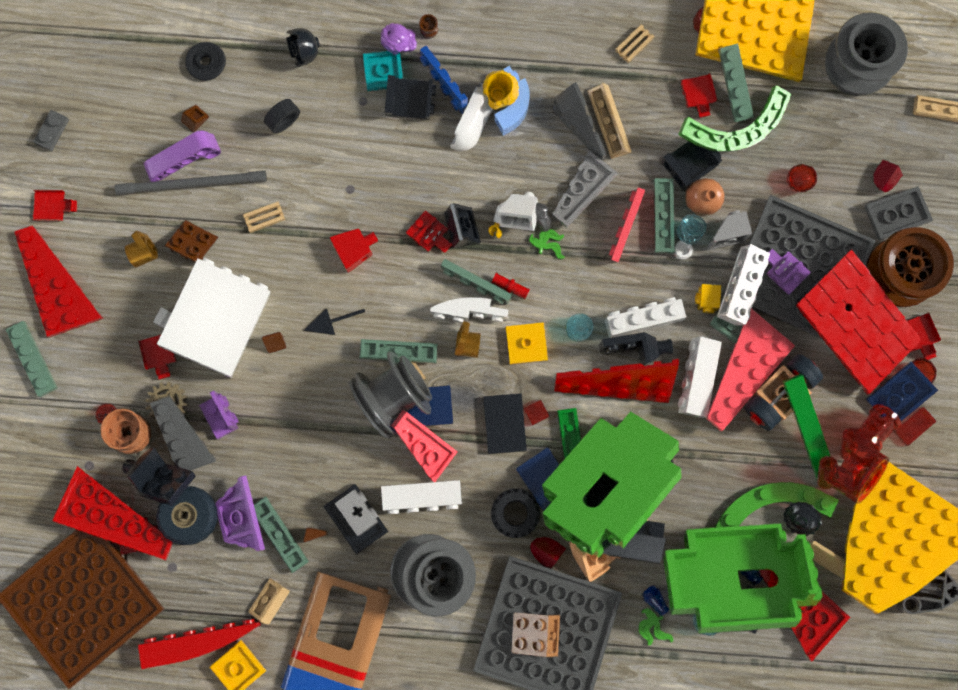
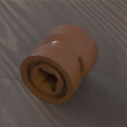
M431 14L423 15L419 21L420 33L426 39L434 38L438 33L437 19Z

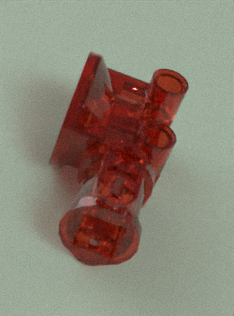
M873 405L869 410V416L860 427L848 428L843 432L840 457L844 461L841 466H838L837 460L831 456H825L820 460L817 476L818 486L822 489L834 488L857 504L863 502L875 488L888 466L889 457L880 451L882 444L889 435L897 431L901 426V420L898 415L887 406ZM883 413L886 414V417H879V415H882Z

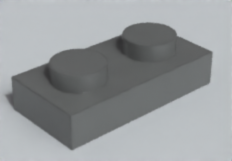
M50 110L33 142L52 152L70 119Z

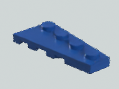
M424 46L420 49V61L425 67H429L433 80H438L441 84L440 89L445 96L448 95L450 97L452 107L463 114L468 105V97L464 93L461 95L456 82H450L449 73L445 68H439L441 65L427 46Z

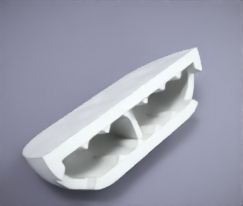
M481 82L479 87L475 88L454 133L456 136L450 145L451 149L466 151L474 147L493 109L488 105V97L483 93V83Z

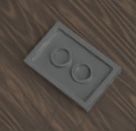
M919 186L864 206L878 241L890 237L901 229L919 227L933 221Z

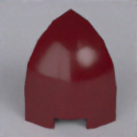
M883 159L873 174V181L879 190L889 192L895 187L903 174L898 165Z
M547 537L536 538L530 545L531 553L535 559L549 569L554 567L566 550L560 543Z

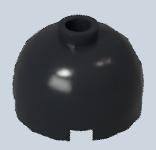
M305 28L288 30L287 34H290V36L286 37L291 58L295 57L297 60L295 65L301 67L313 62L320 47L318 38L314 37L312 32Z

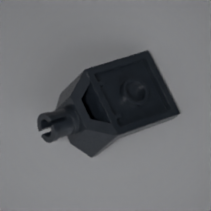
M645 332L602 339L598 345L600 353L605 352V355L614 354L619 349H624L625 352L632 351L637 347L640 363L643 366L650 365L661 355L673 353L671 339L656 341V337Z
M153 447L142 454L137 461L127 459L126 462L130 464L123 463L122 466L123 472L127 474L128 479L142 497L170 506L176 502L196 477L191 470L166 464Z

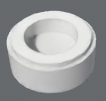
M679 241L674 246V256L679 260H686L693 253V247L688 241Z

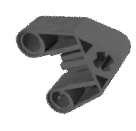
M944 570L934 578L937 580V583L929 582L919 590L920 593L936 595L935 599L909 596L898 602L896 607L900 612L907 614L942 610L958 600V583ZM948 589L952 590L951 594H948ZM909 599L911 608L907 610L905 602Z

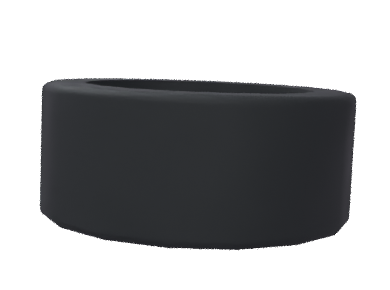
M284 99L267 112L264 117V123L274 134L281 133L297 120L300 110L291 99Z

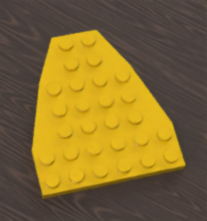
M881 456L876 458L857 489V500L853 507V518L849 525L844 553H846L845 565H843L844 580L842 581V591L875 614L915 594L958 560V508Z

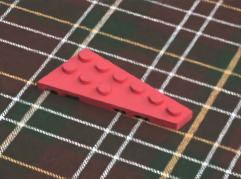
M752 308L750 319L741 328L739 338L734 346L723 379H721L719 389L706 418L719 431H723L795 347L792 342Z

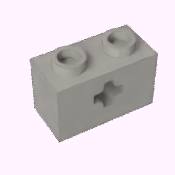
M353 490L337 501L335 505L356 535L360 536L378 523L376 518L379 516L373 507L369 509L365 504L367 499L361 491ZM355 507L363 508V510L361 511V517L359 515H354V513L356 512V510L354 509Z

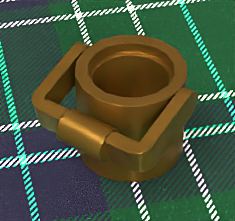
M139 231L131 234L134 242L125 245V253L135 268L158 258V249L147 234Z
M463 321L457 333L455 355L478 358L481 333L469 332L470 323Z

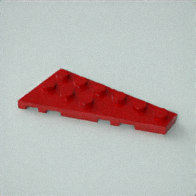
M34 226L14 231L47 337L50 338L104 319Z
M673 359L672 363L663 364L661 361H655L654 365L643 366L641 363L610 367V370L600 371V368L592 369V372L582 373L579 370L556 373L554 391L669 403L679 367V359Z
M76 467L52 521L166 561L173 542L166 539L161 531L90 477L81 468Z
M768 569L758 570L768 588L778 584V576L774 571ZM823 591L822 598L817 605L800 606L802 619L796 627H791L811 662L850 619V616Z

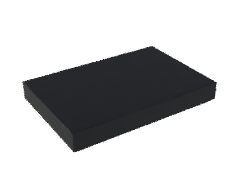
M522 393L483 396L488 455L527 451Z
M354 484L323 507L357 555L389 531L381 519L377 517V524L360 536L356 535L335 505L337 501L351 491L356 490L360 492L358 486ZM368 501L365 502V504L370 509L372 506L369 504ZM355 507L354 509L356 510V512L354 513V515H359L361 517V511L363 510V508Z

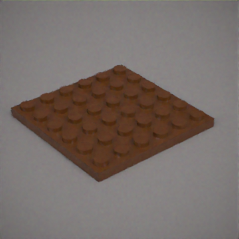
M75 530L0 593L1 604L68 689L73 688L165 610L112 542Z

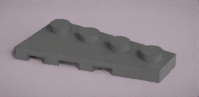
M170 395L150 402L176 467L194 470L216 462V458L209 452L203 440L196 434L195 429L185 419L184 414Z

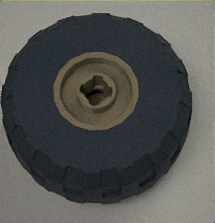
M188 486L172 506L159 503L156 514L158 528L166 539L179 545H193L204 541L214 531L218 521L217 507L214 499L203 489Z

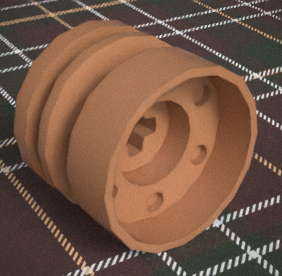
M116 409L104 418L101 425V436L109 447L125 454H136L149 444L151 427L147 420L135 412L127 409Z

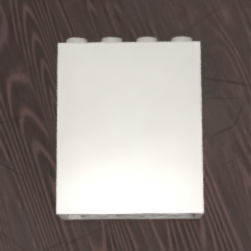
M197 259L157 344L163 349L232 378L268 301L270 291L264 284L257 282V285L251 283L250 278L239 274V277L233 275L232 270L221 266V268L216 267L214 262L209 259Z

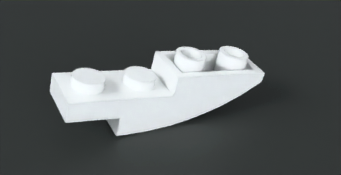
M459 298L437 304L430 309V313L434 315V318L445 320V317L452 318V321L457 323L468 321L469 314H472L477 319L489 317L495 322L507 321L508 317L507 309L490 307L491 299Z

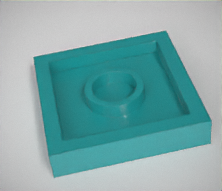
M389 51L363 54L367 91L387 89L388 75H395L396 78L403 79L400 52L396 55Z

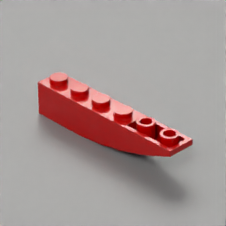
M254 619L242 621L243 625L235 626V622L223 624V628L215 630V626L203 628L201 633L191 630L183 632L184 636L176 637L175 633L165 635L164 640L156 641V637L144 639V643L138 645L141 669L178 663L205 655L242 638L261 626V623L255 622Z

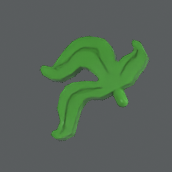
M550 229L545 232L541 231L539 239L533 238V234L530 235L529 242L536 248H539V254H542L543 249H552L558 259L562 260L565 258L561 254V248L558 243L546 244L549 239L555 241L562 240L564 238L563 234L559 235Z
M643 609L641 613H645L648 619H644L639 623L638 630L640 635L648 641L647 645L650 646L653 643V637L649 632L653 625L656 638L661 640L668 639L670 642H673L672 635L660 630L659 621L663 619V616L657 617L650 609Z

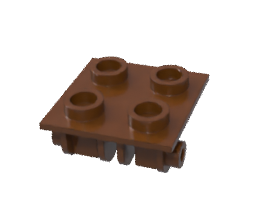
M185 220L165 244V247L169 248L171 252H176L181 257L196 263L197 259L203 260L204 255L218 237Z

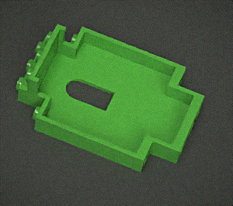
M631 411L617 428L600 418L543 483L544 496L552 502L543 512L545 525L549 529L560 533L565 540L576 544L582 552H587L590 555L594 554L598 558L604 552L602 543L606 538L613 545H619L624 548L681 479V468L670 462L679 451V441ZM603 473L618 482L599 506L592 508L584 504L583 498Z
M781 524L688 529L683 536L685 549L665 550L663 555L671 615L696 614L698 633L796 627L802 619L800 606H815L822 598V590L817 581L818 571L813 562L814 552L810 542L806 540L805 534L797 535L793 542H786V532L782 530ZM768 569L774 571L778 576V584L774 587L741 589L738 571Z

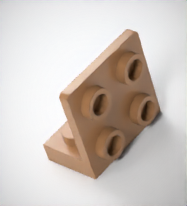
M515 612L513 615L511 652L541 657L558 656L560 615Z

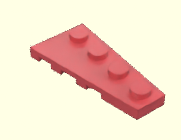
M637 188L636 191L633 190L629 199L632 202L630 209L626 208L622 218L625 220L623 227L619 226L616 237L619 239L616 245H612L609 253L613 261L619 262L643 198L644 189Z
M402 410L391 426L430 480L436 482L457 451L405 410Z

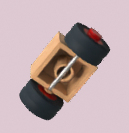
M797 354L786 367L784 365L779 367L761 385L751 401L745 405L747 414L756 425L771 431L775 425L785 420L793 412L782 381L801 374L804 377L809 394L812 393L809 389H813L823 379L822 372L812 360L804 355Z

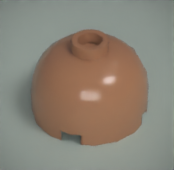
M708 178L693 182L687 189L685 196L688 208L698 216H708L716 213L722 207L725 198L722 186L717 181Z

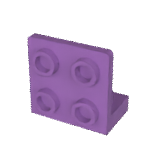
M212 391L210 392L212 398L199 406L216 439H220L237 430L238 426L236 423L239 421L235 413H231L228 409L230 404L225 395L222 396L221 393Z

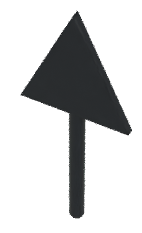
M326 308L304 331L335 335L332 323L364 313L366 310L361 309L330 319Z

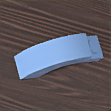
M510 66L503 70L510 73L518 81L519 96L512 105L494 115V121L503 136L516 129L522 123L528 111L530 97L526 79L520 80L515 70L512 71Z

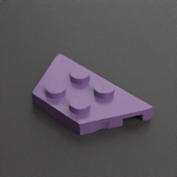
M241 476L237 479L238 482L233 487H230L225 492V495L215 503L223 539L226 543L261 551L265 548L247 477Z

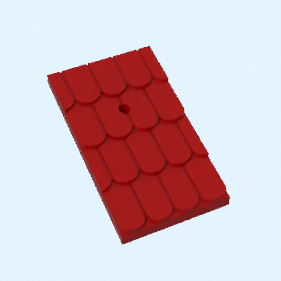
M852 250L836 265L824 272L796 300L798 302L796 307L867 395L921 341L919 335L905 320L904 315L889 299L883 288Z

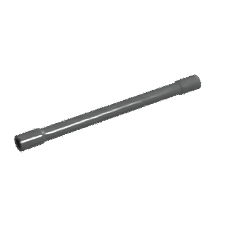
M266 170L176 180L115 184L116 195H126L138 192L213 185L267 182Z

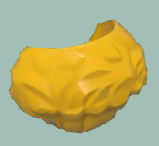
M499 70L493 71L485 77L483 93L487 95L488 105L492 109L496 110L512 105L519 96L518 81L510 73Z

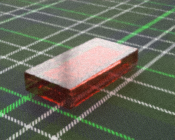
M921 407L893 432L905 446H909L937 421L925 407Z

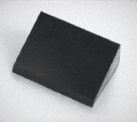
M455 203L450 204L444 215L453 248L481 243L472 207Z

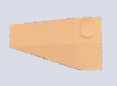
M569 543L574 559L589 582L606 573L611 568L609 565L616 558L620 559V557L601 555L598 558L594 554L590 555L587 552H582L576 544Z

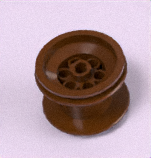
M911 227L893 233L889 238L877 245L868 258L866 268L895 306L911 307L937 295L945 288L953 273L954 258L948 243L939 234L926 228ZM899 255H904V259H901ZM895 266H898L901 271L897 272ZM906 276L910 278V282L906 281Z

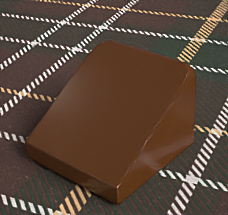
M194 105L182 113L181 122L194 133L209 116L197 105Z
M281 332L262 337L268 353L277 352L287 347Z
M308 527L306 528L303 542L306 543L328 535V532Z

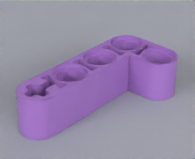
M197 131L149 158L143 165L151 182L160 181L200 157L206 159L217 157L221 154V150L213 134L206 131Z

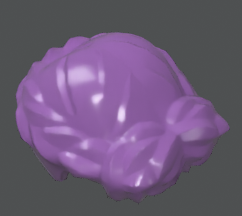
M391 23L381 31V44L392 54L396 55L402 51L411 52L417 47L416 33L412 29H406L400 24Z

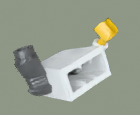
M525 192L524 195L513 194L505 202L497 206L493 219L495 223L489 227L488 232L493 237L496 231V237L500 238L502 231L499 226L534 231L536 222H538L540 231H548L552 223L547 213L548 207L545 204L538 203V199L532 192Z

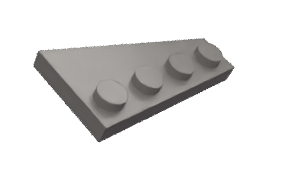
M589 150L585 160L578 168L577 174L570 182L569 188L552 214L553 217L567 228L617 176V172Z

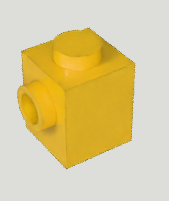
M701 284L698 293L695 295V304H698L697 310H703V313L713 314L714 311L720 308L721 285Z

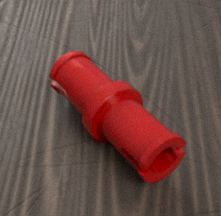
M497 272L491 284L505 289L506 292H511L524 300L530 291V288H526L516 283L514 279L510 280Z

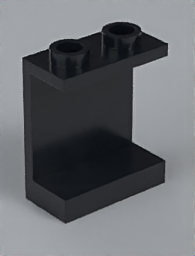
M388 75L385 115L430 120V115H434L435 104L431 103L432 96H436V85H433V79L420 81L396 78L395 75Z

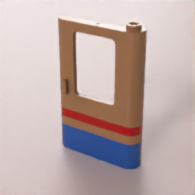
M318 571L281 688L284 690H362L390 601L391 594H388L389 590L379 586L377 590ZM333 586L367 597L365 609L351 650L320 641L316 638Z

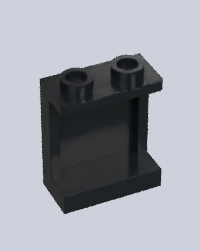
M688 141L671 154L669 152L665 155L661 163L680 188L685 191L693 182L703 178L717 168L722 159L718 151L708 150Z

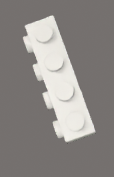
M751 244L741 246L717 315L718 318L735 326L746 325L750 319L752 305L756 301L758 287L763 280L762 275L768 266L770 253Z
M673 297L664 300L662 304L657 305V302L646 304L645 308L639 309L636 306L627 309L628 312L620 313V311L609 313V316L605 319V325L609 338L681 322L686 318L682 299L676 300Z
M704 337L692 338L689 344V359L685 364L686 375L682 381V396L678 401V413L698 418H707L722 342Z
M460 480L381 486L383 511H387L388 514H397L400 509H407V513L419 512V508L427 507V511H436L438 506H446V510L458 509V505H462Z

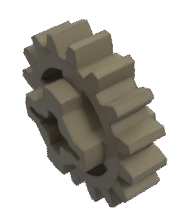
M161 382L160 388L153 386L154 392L147 393L151 397L150 399H145V402L149 403V406L145 408L146 410H151L150 417L155 416L150 402L169 395L183 414L187 413L183 409L189 406V404L184 402L188 399V396L182 395L185 390L179 389V385L175 384L172 387V383L167 382L165 386ZM167 391L166 394L159 395L161 392ZM177 396H178V398H179V405L177 404V401H176Z

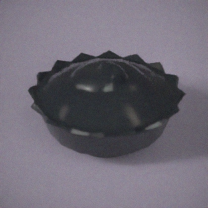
M807 502L792 503L789 507L785 508L783 513V521L786 523V527L791 529L792 533H797L798 535H814L819 530V526L822 525V517L819 515L818 510Z

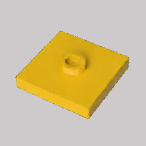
M544 322L506 326L510 365L548 361Z
M242 640L210 666V669L227 690H245L266 672V669Z

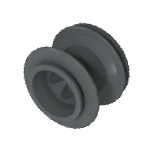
M862 13L850 18L843 24L838 35L831 41L826 51L825 69L830 81L839 90L850 95L863 96L877 92L888 84L892 76L904 65L908 54L906 36L894 20L882 14Z
M391 351L387 353V359L391 366L390 369L372 381L360 372L356 373L355 378L349 381L352 394L362 412L373 427L387 439L393 435H398L391 425L402 410L407 412L417 406L422 412L429 415L431 414L429 401L432 400L428 386L414 365L405 356L398 357Z
M422 534L407 540L396 551L390 567V577L396 594L405 604L425 615L440 617L454 613L468 601L474 590L476 570L471 555L462 545L439 535ZM445 563L446 567L443 570H441V564ZM432 569V574H429V576L427 577V573L431 572ZM444 577V583L440 584V579ZM432 584L433 588L429 592L427 587Z

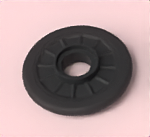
M201 42L194 45L188 51L185 59V65L189 74L202 81L218 77L223 72L226 64L223 50L211 42ZM204 57L210 58L208 65L201 64V60Z

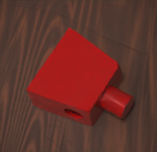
M359 228L330 237L348 273L370 258L372 252L369 246L379 242L374 232L363 236Z

